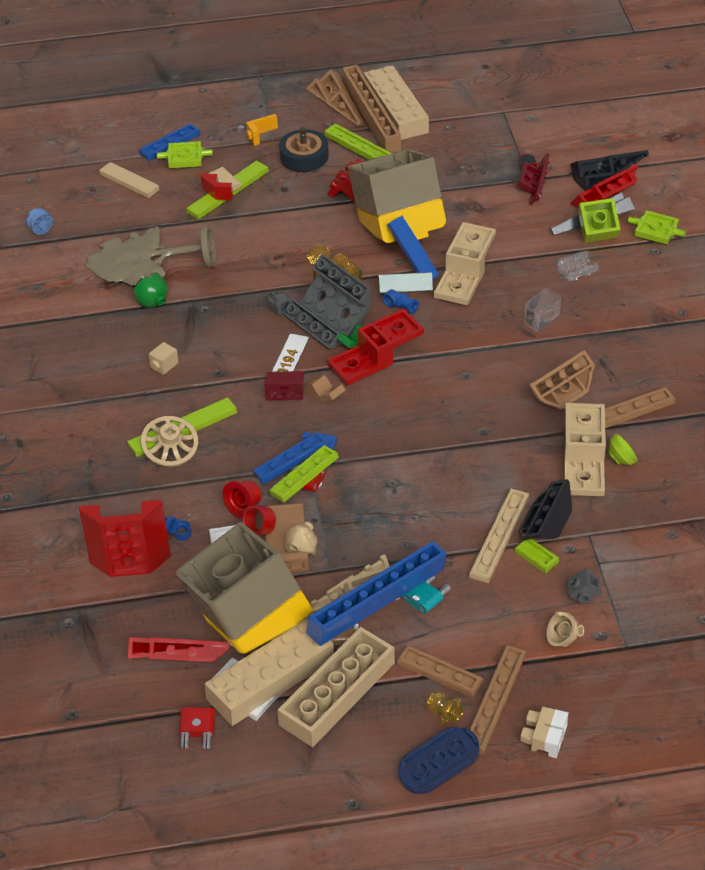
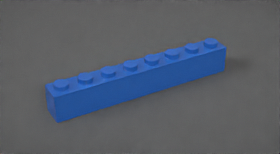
M433 541L308 616L306 634L319 646H322L443 571L447 553Z

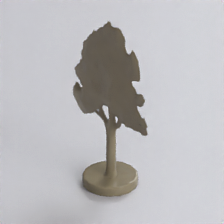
M210 226L201 228V244L165 248L159 245L160 228L151 227L140 237L138 233H130V238L123 243L121 238L104 241L99 245L103 250L92 252L87 256L88 262L85 264L87 268L96 273V276L105 279L107 282L122 281L134 286L144 277H152L151 273H158L163 278L166 272L160 265L167 256L202 251L204 262L208 268L216 266L217 256L215 240ZM161 255L157 260H151L152 256Z

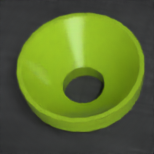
M615 433L609 442L610 448L608 450L611 457L619 465H633L638 461L637 456L629 444L619 434Z

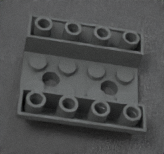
M321 254L312 267L319 274L299 302L292 298L283 314L329 349H333L342 344L337 339L340 332L351 336L357 324H361L370 311L372 289L330 258ZM326 293L325 299L321 301V295ZM349 310V316L344 318L345 312Z

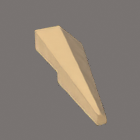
M386 555L380 556V560L370 566L368 564L365 566L364 570L356 576L351 575L328 590L326 595L319 600L314 599L311 601L310 606L314 611L313 613L389 568Z

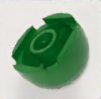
M151 273L152 277L150 278L144 277L134 288L135 296L133 295V298L143 307L154 308L163 305L166 301L168 286L158 273Z

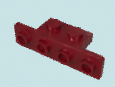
M548 153L540 161L538 168L526 161L521 168L517 186L531 193L529 201L531 205L535 200L538 201L542 195L541 190L545 184L543 180L548 173L546 169L550 164V161H548L550 154Z

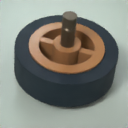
M300 127L299 130L286 134L280 140V160L289 169L296 171L314 170L323 166L329 158L328 140L318 131Z

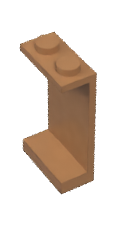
M303 503L268 506L275 513L276 523L274 530L270 534L265 535L266 543L279 552L291 573L309 571L307 552L288 553L284 547L286 532L293 526L304 524Z

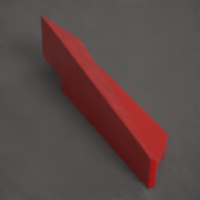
M636 164L595 184L591 189L579 194L570 204L579 207L580 203L608 199L633 186L637 182L635 173L638 165Z
M129 637L127 659L149 657V660L214 663L232 646L228 642Z

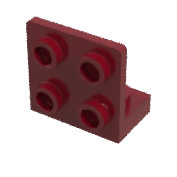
M267 372V379H265L264 383L266 400H303L304 372Z

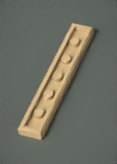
M510 489L470 571L469 578L485 583L490 582L529 500V493Z

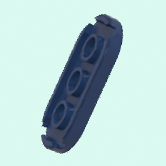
M450 727L443 730L402 758L398 768V777L401 785L407 791L414 794H426L435 790L477 760L480 750L477 736L471 730L464 727L463 729Z

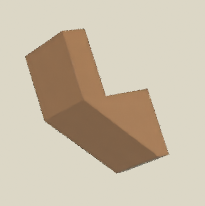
M323 375L307 384L304 390L321 402L326 403L343 393L345 388L342 384L332 387L327 377Z

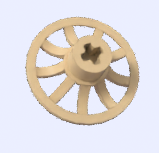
M163 416L151 421L144 428L141 435V447L144 454L152 462L162 466H178L194 456L198 447V436L194 427L186 420L174 416ZM170 420L180 422L181 424L178 427L177 425L170 423ZM165 421L166 424L163 425L161 429L155 425L159 422ZM186 426L192 434L182 435L180 432ZM150 428L158 434L154 437L146 436ZM194 439L193 447L186 446L181 440L188 441ZM159 441L152 449H147L146 442ZM164 446L161 460L152 455ZM177 446L189 454L181 458ZM169 448H172L176 461H166Z

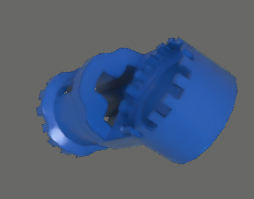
M390 289L382 296L384 303L388 307L404 308L412 315L417 312L416 309L418 310L417 307L420 305L418 300H413L407 294H400L394 289Z
M165 516L168 534L174 535L176 540L185 541L191 537L192 532L189 522L178 520L173 516ZM180 529H187L185 533H177Z

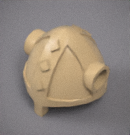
M305 522L304 524L291 527L286 532L285 550L288 553L307 552L314 555L316 553L317 537L312 531L313 525Z
M556 612L547 627V641L550 645L556 647L568 646L578 636H583L584 627L579 625L578 621L571 614Z

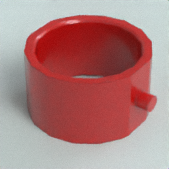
M250 506L243 513L242 523L258 536H265L274 530L276 517L273 510L268 506ZM258 511L263 516V525L260 531H258L255 525V516Z

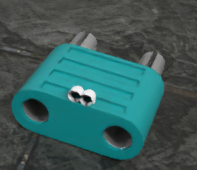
M435 576L402 596L407 603L423 614H427L444 599L443 596L451 587L445 584L440 590H437L430 585L435 580Z

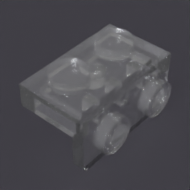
M587 250L556 260L558 276L567 281H575L580 276H590L593 272L599 270L598 263L590 260Z

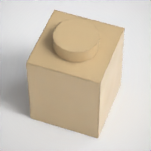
M163 342L149 353L150 367L164 375L179 363L177 349Z

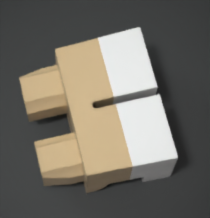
M542 707L541 712L529 710L526 724L536 728L534 730L523 727L521 742L532 745L531 751L543 750L549 752L548 756L557 759L568 725L569 712Z

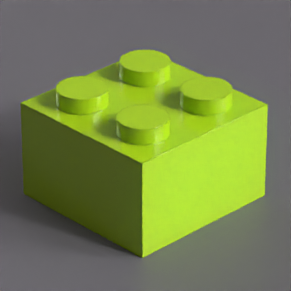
M614 198L579 204L578 215L584 243L618 238L621 229Z

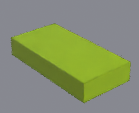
M524 540L515 548L516 554L545 574L559 563V557L534 540Z

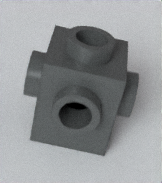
M586 568L567 580L569 596L582 605L602 594L600 577Z

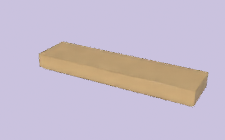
M109 162L99 170L101 176L147 198H150L159 191V185L112 162Z

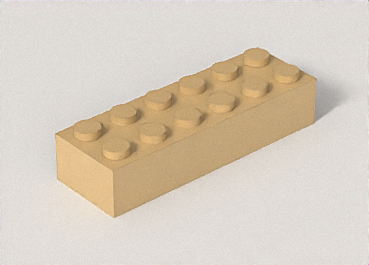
M393 65L364 72V77L399 131L401 140L429 133L428 115Z
M307 618L205 683L206 700L231 726L249 716L252 711L274 696L275 698L315 673L334 654V644L331 641L319 646L306 634Z
M360 627L277 710L279 726L313 748L395 663L394 647Z

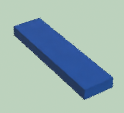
M190 123L139 149V154L147 161H151L157 157V152H167L168 143L188 142L200 136V130Z
M403 215L388 223V228L416 273L432 272V280L438 277V271Z
M316 432L253 470L254 475L264 485L308 459L323 445L328 447L329 444L319 432Z

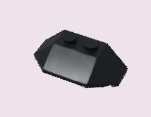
M568 479L551 482L548 485L549 488L542 492L533 502L518 530L525 540L559 538L572 512L571 490Z

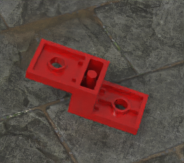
M403 308L357 329L358 346L327 359V365L346 386L351 385L393 365V348L423 335L424 328Z

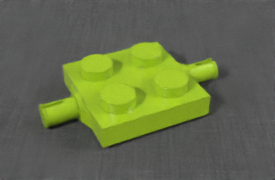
M201 141L168 143L167 152H157V159L167 158L169 168L202 166L203 156H213L212 149L203 150Z
M646 210L642 217L630 216L628 219V223L637 225L634 236L668 245L671 237L674 235L683 238L686 235V230L677 229L679 224L678 218Z

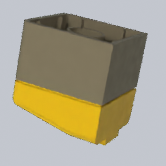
M408 149L348 166L359 221L376 238L386 243L397 241L387 224L402 215L418 240L428 237V231L445 225L446 217L443 202L440 199L441 192L434 157Z
M239 522L176 572L207 623L242 654L248 653L294 628L314 612L279 552L242 522Z

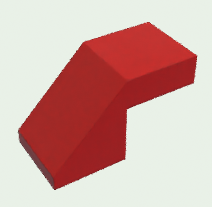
M201 173L202 189L215 200L233 199L232 183L218 182L217 174Z

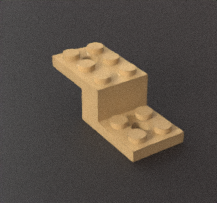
M465 222L462 223L446 253V271L434 291V298L463 305L469 304L485 272V255L496 235V229Z
M566 403L564 480L568 479L570 482L571 495L604 496L605 404ZM587 477L588 480H582L580 478Z

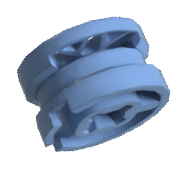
M35 208L29 212V217H26V225L35 234L42 235L51 229L53 218L43 208Z

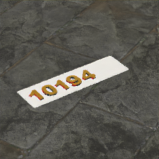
M290 334L272 372L293 371L309 337Z

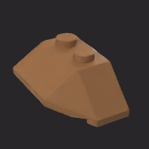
M583 350L531 383L529 387L539 402L562 410L565 408L566 403H572L589 392L595 365L586 351Z

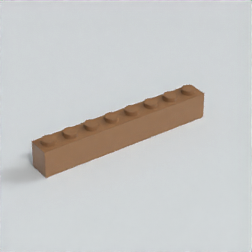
M358 65L342 68L343 83L381 148L390 153L401 151V135Z

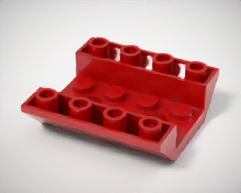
M162 500L141 501V514L102 517L100 505L79 506L90 564L109 577L151 574L171 557Z

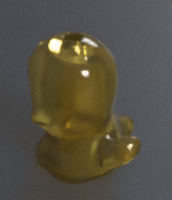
M438 691L431 694L428 698V709L432 713L442 716V724L444 726L447 725L448 721H458L463 713V707L460 704L462 699L459 697L451 700L446 694Z

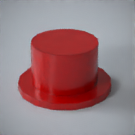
M235 480L228 482L224 486L222 498L231 514L235 517L243 518V513L248 507L256 506L260 503L261 492L257 484L251 480H244L242 482Z

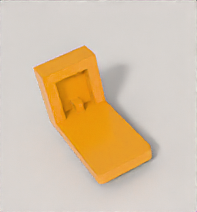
M276 114L246 122V136L254 146L260 144V133L278 128Z

